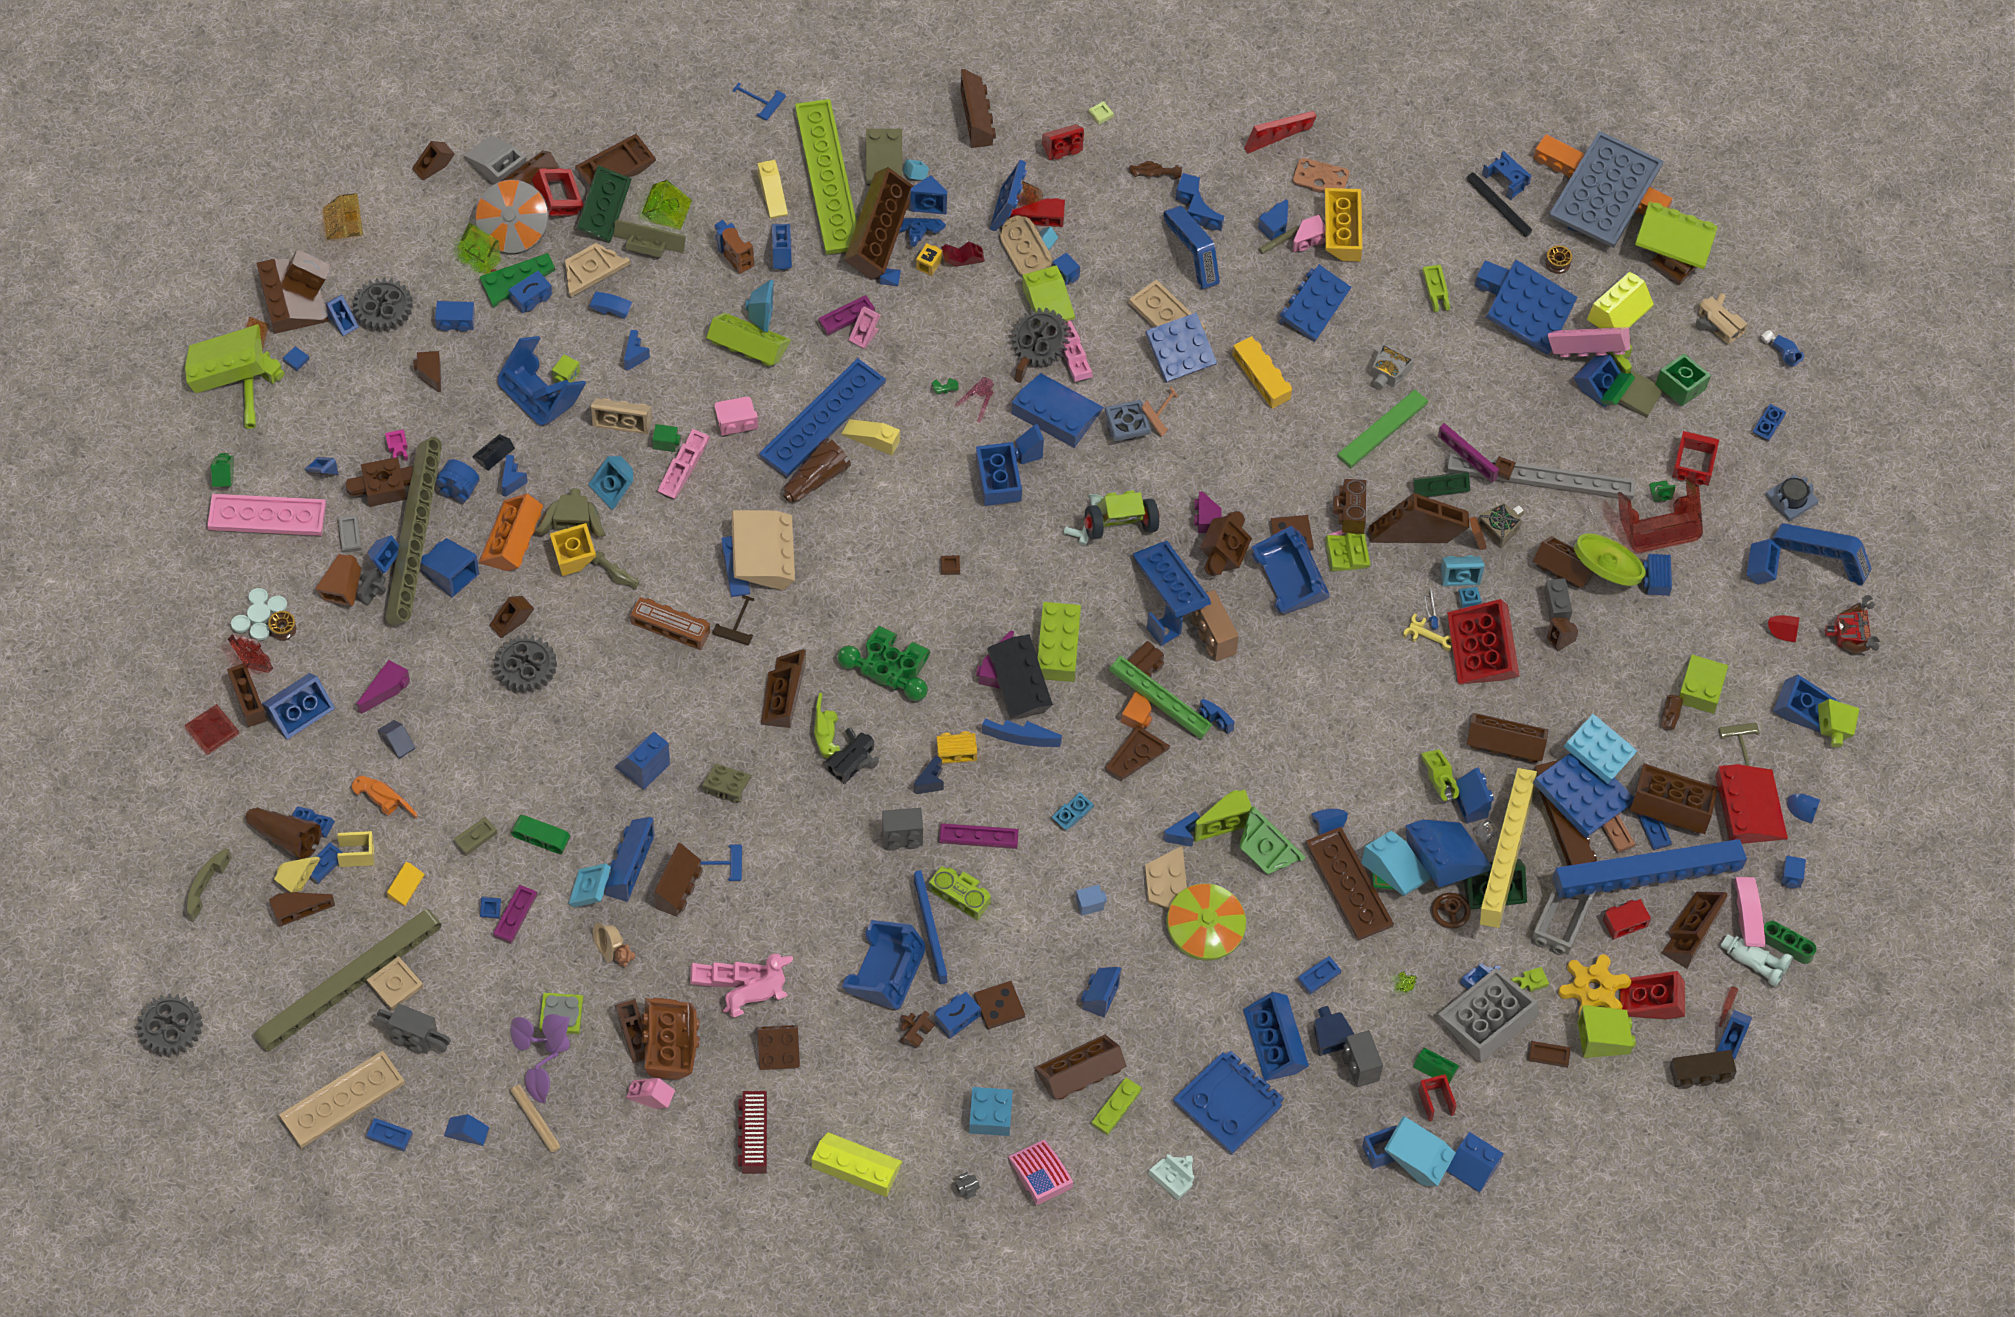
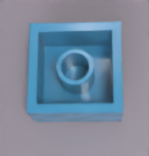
M972 1087L969 1133L1010 1136L1013 1090Z

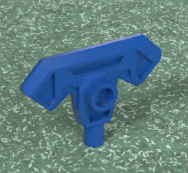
M904 218L899 232L909 229L910 245L915 247L917 242L923 238L926 230L937 233L943 230L946 224L940 219Z

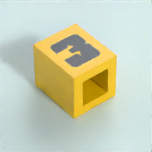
M926 243L916 258V269L932 276L942 261L943 250Z

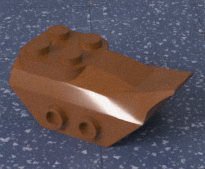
M653 997V999L645 998V1013L642 1015V1025H645V1030L642 1033V1043H645V1070L651 1077L675 1080L692 1074L696 1048L699 1047L700 1037L697 1036L700 1021L697 1019V1012L692 1003Z

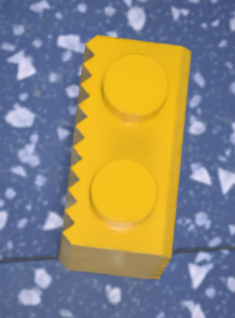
M963 731L954 735L942 733L940 736H936L937 755L942 759L943 764L977 761L975 733Z

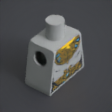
M1382 344L1372 368L1371 376L1376 378L1373 385L1377 389H1382L1385 384L1395 387L1412 370L1414 359Z

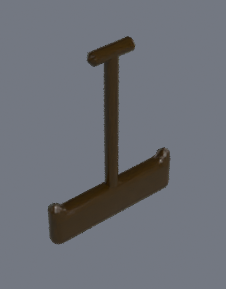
M743 595L742 598L746 600L733 630L720 626L717 623L713 630V635L749 645L753 634L736 631L749 600L754 601V598Z

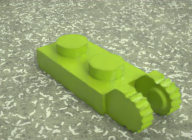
M1441 264L1423 267L1422 271L1434 312H1439L1437 299H1443L1445 311L1450 310L1449 293Z

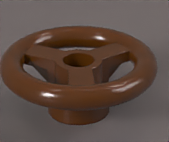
M1449 892L1439 895L1434 900L1432 915L1441 926L1458 928L1469 920L1471 908L1463 896ZM1444 899H1447L1445 901V904L1440 903ZM1464 906V917L1457 922L1456 913ZM1437 909L1444 911L1449 916L1450 922L1444 921L1439 916Z

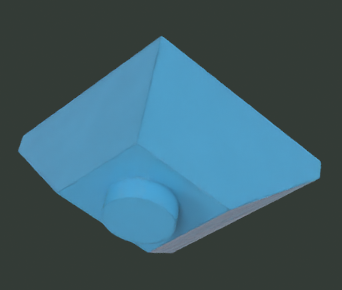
M769 280L751 292L750 300H746V311H749V319L764 332L769 330L773 311L774 280Z
M608 456L588 485L611 509H614L633 482V468L622 456Z

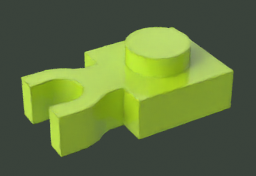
M1542 967L1523 972V977L1511 978L1514 983L1521 985L1520 988L1522 990L1528 988L1530 992L1549 986Z

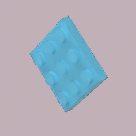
M1594 714L1588 718L1563 746L1607 784L1611 782L1637 752L1631 744L1626 742Z

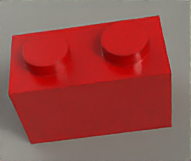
M1641 899L1636 901L1629 900L1620 907L1613 906L1606 910L1603 917V922L1613 940L1648 927L1651 920Z

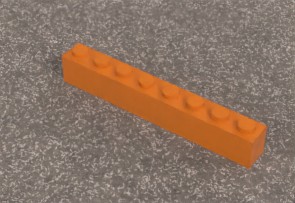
M1545 134L1535 149L1533 159L1540 164L1547 165L1555 172H1560L1571 178L1585 154ZM1650 187L1635 212L1644 215L1649 201L1659 203L1670 209L1673 198Z

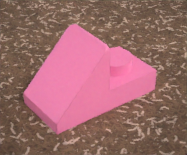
M862 307L849 341L862 348H866L879 330L875 327L881 315L867 307Z

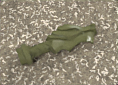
M595 552L596 557L592 560L595 565L601 564L608 569V574H610L613 581L617 584L629 585L634 590L637 589L639 585L638 578L630 576L626 569H621L617 564L609 562L605 559L603 552Z

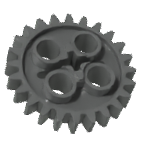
M383 277L382 282H379L378 278H376L375 283L369 280L368 286L362 284L363 290L357 289L358 295H354V301H352L353 312L356 320H359L361 325L365 324L366 329L372 326L373 331L380 328V332H382L386 328L389 332L391 326L397 329V324L403 326V320H409L408 315L412 314L413 300L410 290H406L405 285L400 286V281L394 284L393 278L389 282H386L385 277Z
M1038 308L1037 313L1032 309L1030 316L1024 313L1025 319L1019 318L1021 324H1015L1014 326L1017 328V331H1012L1016 336L1011 338V341L1015 343L1012 346L1016 350L1015 354L1020 356L1021 360L1023 357L1030 359L1029 365L1032 363L1034 367L1038 363L1041 367H1044L1045 362L1050 366L1052 359L1057 362L1056 356L1063 357L1061 351L1068 350L1064 345L1070 344V341L1066 339L1071 336L1069 332H1066L1070 329L1068 325H1065L1067 321L1064 318L1062 319L1059 313L1056 315L1054 310L1050 312L1048 308H1045L1044 312L1041 308ZM1037 323H1041L1037 329H1034ZM1056 330L1055 334L1050 336L1051 331ZM1029 339H1032V342L1029 345H1026V342ZM1047 346L1046 351L1041 352L1042 348Z
M526 634L523 639H520L517 635L516 641L510 638V644L503 643L504 649L498 648V654H495L496 661H494V667L498 680H502L503 686L509 684V690L516 687L517 693L520 689L527 693L529 688L534 692V687L536 686L541 690V684L548 685L547 679L552 680V673H556L557 661L555 660L556 654L553 653V648L548 646V642L542 644L541 637L536 641L534 635L530 639L527 638Z
M169 993L167 999L160 995V1001L153 998L154 1004L146 1003L147 1010H140L143 1016L137 1017L138 1022H140L136 1024L137 1030H139L137 1034L138 1037H141V1044H145L147 1050L151 1048L153 1054L159 1050L160 1056L167 1052L168 1056L171 1057L172 1052L175 1051L178 1056L180 1049L187 1052V1045L194 1047L192 1040L198 1041L199 1039L196 1034H202L201 1028H199L203 1026L201 1013H198L199 1009L197 1006L194 1007L193 1001L188 1002L186 996L180 1000L179 994L172 998ZM164 1011H170L169 1014L162 1015ZM182 1019H188L185 1023H179ZM155 1027H160L157 1031H151ZM173 1035L177 1036L174 1040L169 1039Z

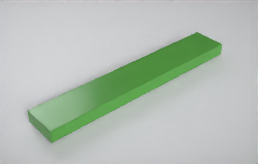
M1413 390L1340 451L1337 457L1351 469L1428 404V400L1417 390Z
M1121 655L1109 668L1110 672L1198 738L1202 739L1213 725Z

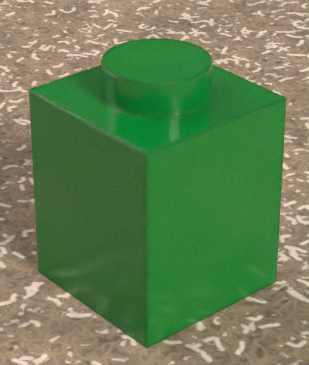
M656 424L652 439L653 449L675 452L676 446H680L681 443L678 427Z

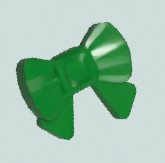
M949 378L948 383L941 385L937 379L932 382L933 391L936 394L942 392L947 394L950 390H959L958 381Z

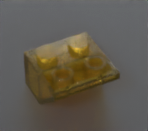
M358 193L339 195L323 207L327 240L363 235Z

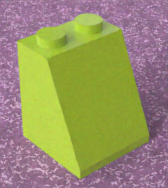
M1589 1005L1582 1006L1577 1024L1583 1058L1631 1054L1633 1047L1636 1046L1635 1036L1631 1035L1632 1019L1628 1017L1627 1010Z

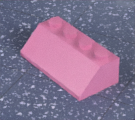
M1629 327L1558 330L1548 333L1553 353L1559 354L1560 357H1570L1571 353H1577L1578 356H1589V352H1595L1596 355H1607L1609 351H1614V355L1625 354V351L1630 349Z

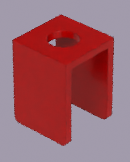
M1446 1074L1420 1081L1418 1092L1429 1122L1433 1120L1435 1112L1428 1094L1430 1090L1441 1088L1450 1115L1454 1116L1457 1105Z

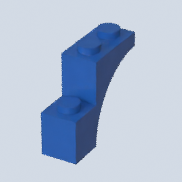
M1183 173L1177 187L1176 200L1182 203H1190L1188 213L1199 225L1208 227L1211 230L1222 231L1224 215L1213 211L1201 198L1199 192L1200 177Z

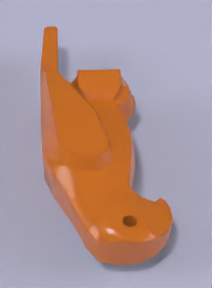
M361 775L353 781V792L357 795L361 792H366L375 804L382 807L381 809L384 814L390 815L399 805L414 818L418 817L413 808L386 783Z

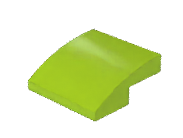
M1346 533L1345 536L1327 535L1324 538L1330 571L1364 569L1371 566L1365 533Z

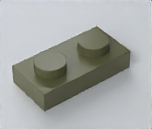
M484 817L455 837L454 843L467 856L498 834L497 829Z

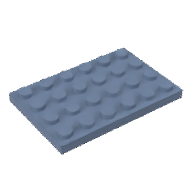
M1599 131L1551 210L1549 217L1614 248L1663 166L1664 161Z

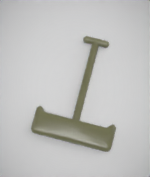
M1747 723L1720 727L1721 739L1739 736L1745 763L1747 766H1750L1742 735H1759L1758 724Z

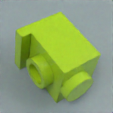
M266 351L263 354L265 373L259 375L271 384H274L277 380L279 381L283 378L285 372L282 370L280 362L276 359H271L270 353Z

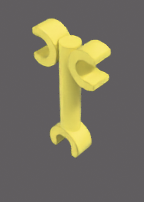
M1417 614L1412 616L1410 627L1404 631V638H1406L1407 634H1413L1412 642H1415L1418 634L1442 644L1444 650H1451V646L1446 644V642L1452 643L1451 636L1442 637L1422 628L1425 625L1426 618H1423L1421 622H1417Z

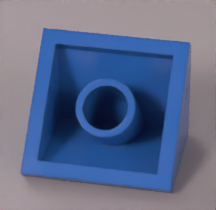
M930 175L911 188L910 211L947 215V190Z

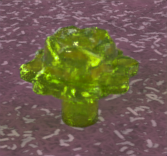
M1404 971L1398 974L1400 980L1396 983L1395 989L1405 993L1413 990L1417 976L1406 975Z

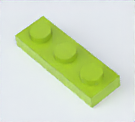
M1125 1077L1091 1122V1125L1108 1136L1141 1093L1142 1087Z

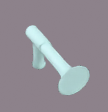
M1097 494L1088 495L1091 505H1097L1104 498ZM1085 525L1082 531L1065 527L1064 535L1079 537L1078 543L1086 546L1089 537Z

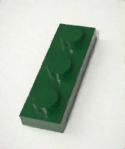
M1469 472L1413 478V491L1415 494L1424 497L1470 491Z

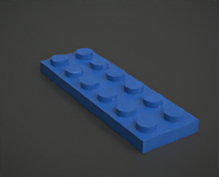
M1167 540L1133 553L1135 562L1176 618L1211 604L1209 596Z

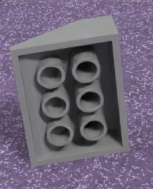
M1495 968L1442 1010L1438 1016L1463 1047L1479 1062H1482L1539 1016L1538 1002L1500 970Z

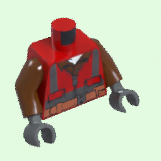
M1865 595L1862 598V603L1859 602L1840 613L1834 625L1825 626V636L1836 637L1837 646L1853 654L1868 651L1870 648L1877 651L1879 649L1877 642H1880L1877 636H1871L1868 612L1865 610V608H1874V602L1867 604L1873 598L1870 595Z

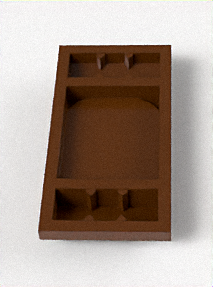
M636 133L576 165L575 169L590 187L598 165L630 177L643 172L656 161V158Z

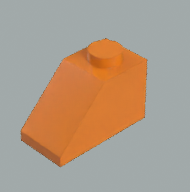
M1135 691L1122 713L1121 723L1133 729H1136L1137 726L1143 729L1145 727L1148 728L1153 719L1151 717L1150 703L1148 699Z

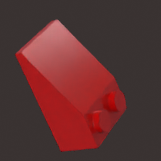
M1678 971L1630 978L1631 985L1628 988L1620 989L1622 1010H1627L1628 1017L1654 1019L1685 1017V981Z

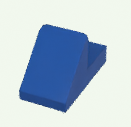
M630 330L624 358L625 370H630L650 358L649 348L641 347V338L638 337V330Z
M506 455L502 480V495L505 497L528 482L527 474L518 472V463H515L514 455Z
M1195 811L1166 829L1163 840L1167 843L1192 847L1194 838L1190 833L1195 831L1196 821L1200 819L1198 813Z

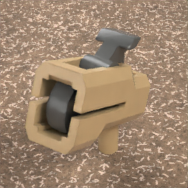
M1720 293L1717 300L1713 297L1705 298L1699 304V314L1703 317V320L1697 319L1695 324L1699 330L1711 329L1727 345H1730L1736 338H1739L1746 332L1748 324L1739 315L1731 314L1722 306L1726 298L1724 294Z

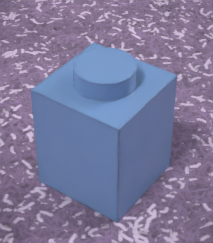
M1099 885L1076 890V901L1081 916L1104 910L1107 897L1105 891H1101Z

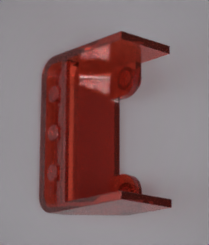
M1689 477L1685 478L1687 496L1676 499L1673 505L1674 513L1639 520V514L1632 508L1631 500L1622 492H1618L1620 521L1629 545L1635 552L1651 551L1697 541L1701 538L1703 524L1699 486Z

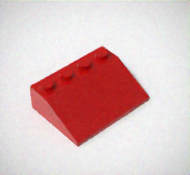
M1502 599L1447 612L1459 685L1503 681L1520 677L1507 603Z
M1740 764L1719 766L1715 778L1729 841L1740 839L1741 844L1787 840L1788 836L1773 770Z

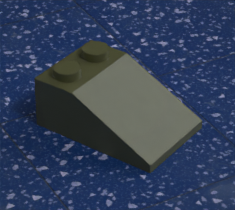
M866 129V185H871L874 174L886 167H889L902 177V129Z

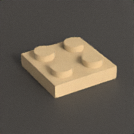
M399 956L367 979L369 986L391 1011L397 1007L398 1003L402 1004L424 987L423 983Z

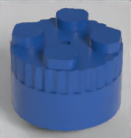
M449 459L436 478L437 486L440 488L439 493L446 498H449V496L453 497L460 503L468 500L480 481L479 475L472 467L455 459Z

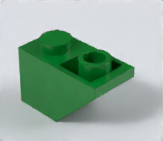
M219 453L218 456L214 457L211 463L212 487L232 486L234 455L229 456V453Z

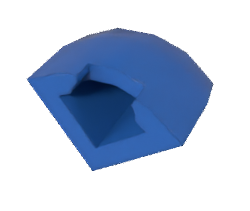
M1805 794L1790 795L1787 798V806L1792 815L1812 824L1820 799Z
M1324 809L1311 813L1313 823L1317 822L1319 826L1318 835L1339 827L1343 828L1347 821L1348 813L1341 809Z

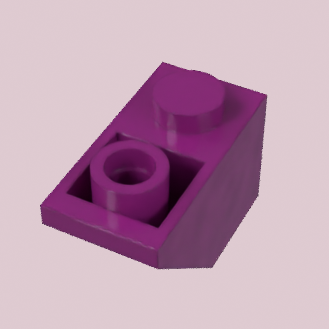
M1199 491L1198 499L1194 500V510H1198V515L1194 516V526H1198V533H1207L1212 519L1222 517V508L1203 491Z

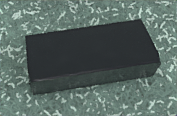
M499 434L472 457L489 471L506 455L511 453L515 447L510 438Z

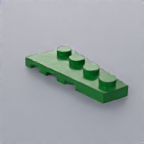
M549 253L482 275L480 276V281L494 308L501 301L509 299L508 289L537 271L545 277L555 271V266Z

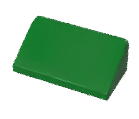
M1423 1048L1413 1068L1432 1078L1446 1074L1450 1084L1459 1065L1427 1048Z

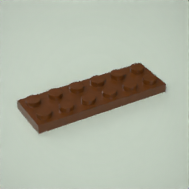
M1342 827L1306 840L1309 852L1356 939L1359 941L1393 927L1394 923L1373 887Z

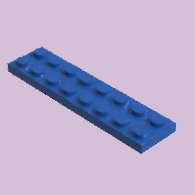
M857 358L759 453V457L788 478L816 450L820 442L825 438H829L886 383V378Z

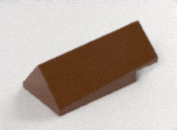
M801 649L776 658L775 670L768 672L761 725L791 728L806 665V650Z
M1696 891L1668 931L1671 939L1661 953L1688 969L1721 912L1728 896L1727 893Z

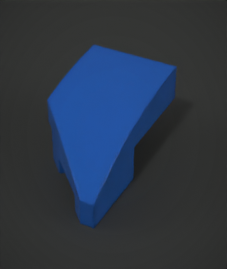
M1479 963L1477 968H1473L1462 977L1460 983L1467 989H1470L1495 968L1500 970L1501 967L1495 965L1494 968L1485 967L1484 964Z

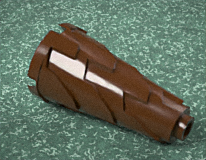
M825 438L820 442V445L799 469L797 474L785 485L783 497L789 503L791 501H800L810 492L815 491L821 485L830 481L841 472L846 471L851 466L850 460L847 462L844 460L847 457L845 452L833 440L829 441L828 438Z
M258 807L249 809L245 816L247 824L256 829L259 834L272 840L274 844L285 849L298 859L309 858L316 851L312 848L313 845H319L322 832L321 826L316 822L292 815L287 816L275 811L270 812Z

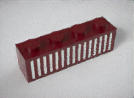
M743 1091V1097L739 1098L738 1102L739 1110H742V1117H738V1129H742V1136H738V1148H742V1155H738V1167H742V1174H767V1091Z

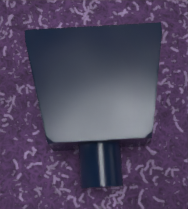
M1329 1006L1321 1007L1318 1009L1320 1018L1315 1019L1313 1026L1319 1056L1343 1050L1346 1037L1354 1034L1341 1012L1331 1014Z

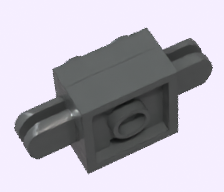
M399 1003L393 1014L379 1009L377 1016L373 1019L377 1026L389 1030L394 1044L408 1046L413 1052L421 1054V1052L428 1054L430 1048L445 1052L451 1042L448 1036L437 1032L434 1017Z

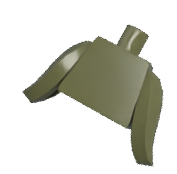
M577 488L570 489L569 495H561L559 500L550 504L535 531L543 535L548 533L553 527L554 530H564L586 523L589 532L591 527L592 532L597 537L606 536L596 506L588 502L586 496H581V491Z

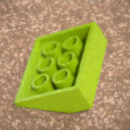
M1649 201L1641 221L1635 245L1704 269L1718 226L1710 221H1703L1693 215H1686L1676 209H1669L1659 203Z
M257 324L189 345L185 371L187 384L195 393H200L265 373L259 325Z

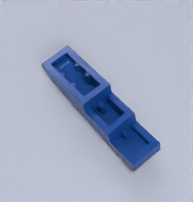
M985 718L982 724L983 734L999 740L1036 747H1060L1062 744V735L1029 721L1023 727L1009 720L1000 725Z

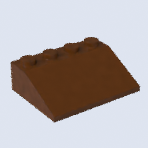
M270 259L256 263L274 334L329 322L321 290H316L286 276L290 259Z
M1643 763L1630 811L1638 815L1652 817L1657 821L1670 823L1675 827L1689 829L1694 833L1705 834L1712 817L1718 787Z

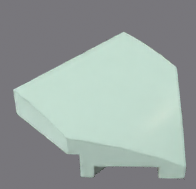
M1167 1154L1165 1159L1160 1160L1149 1170L1148 1175L1175 1199L1179 1200L1193 1185L1192 1156H1186L1185 1158L1172 1157Z

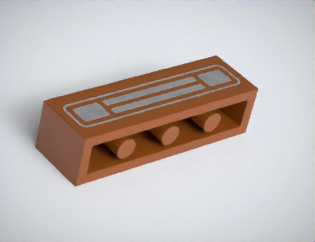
M640 597L630 615L632 625L698 650H702L710 634V623L705 619L692 617L686 612H679L668 605L658 604L649 598Z

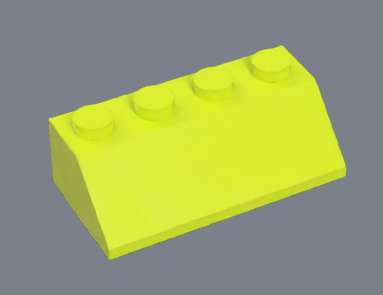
M1631 272L1627 273L1593 304L1587 320L1599 328H1630L1654 305L1645 281Z
M829 1132L819 1141L811 1159L813 1169L885 1197L888 1196L903 1163L901 1160Z

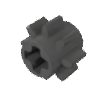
M968 1172L958 1175L959 1181L955 1182V1186L959 1195H965L967 1199L976 1196V1190L980 1189L976 1176H970Z

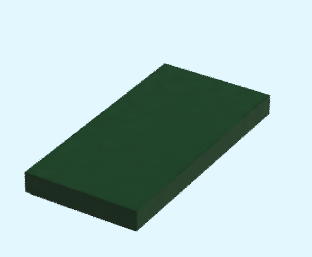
M598 165L576 230L610 243L614 234L615 221L619 219L632 179Z

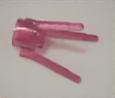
M982 377L970 391L955 403V406H959L970 395L974 396L975 393L980 396L986 395L977 420L980 423L989 399L994 393L991 390L994 386L993 382L987 377Z

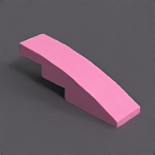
M1069 320L1065 325H1068L1070 328L1066 331L1071 334L1070 337L1066 338L1070 341V344L1064 345L1068 350H1062V353L1076 382L1092 378L1093 375L1086 360V354L1080 344V337L1071 320Z
M692 429L686 443L682 444L676 459L673 458L658 489L659 493L673 499L677 497L699 461L710 439L709 435Z
M1736 877L1734 884L1738 895L1736 900L1740 914L1738 921L1744 944L1750 947H1765L1764 924L1756 880L1754 877Z
M716 962L712 965L692 963L690 966V984L712 987H740L744 985V981L747 979L755 978V980L764 977L767 973V966L735 962L733 965Z

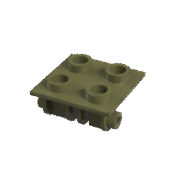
M715 763L702 785L704 787L703 791H706V794L717 795L718 798L723 793L722 799L725 800L727 796L729 801L734 803L741 802V794L752 775Z

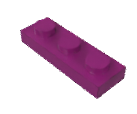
M864 295L818 318V323L828 336L856 322L862 307H867L874 312L875 307L868 297Z
M519 884L493 933L495 938L512 944L538 895L537 891Z

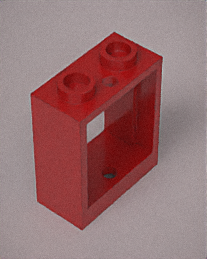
M542 168L532 178L534 187L542 194L547 203L549 216H575L583 207L571 169ZM547 181H562L568 200H553Z
M1683 431L1672 477L1681 481L1686 480L1695 482L1698 485L1709 486L1720 439ZM1684 448L1711 454L1707 473L1680 466Z

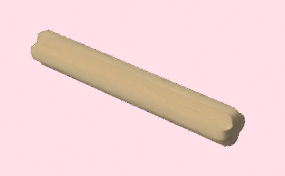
M516 1085L511 1089V1093L549 1151L552 1153L560 1148L558 1141L521 1085Z

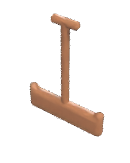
M1170 387L1171 394L1157 413L1152 409L1148 400L1141 408L1161 437L1164 436L1168 428L1164 426L1158 416L1173 396L1175 398L1178 397L1172 387Z

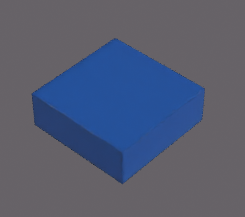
M296 346L283 357V362L296 371L310 360L309 356Z

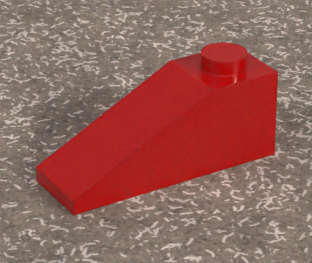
M1046 198L1013 209L1009 218L1025 216L1036 226L1063 227L1065 199Z

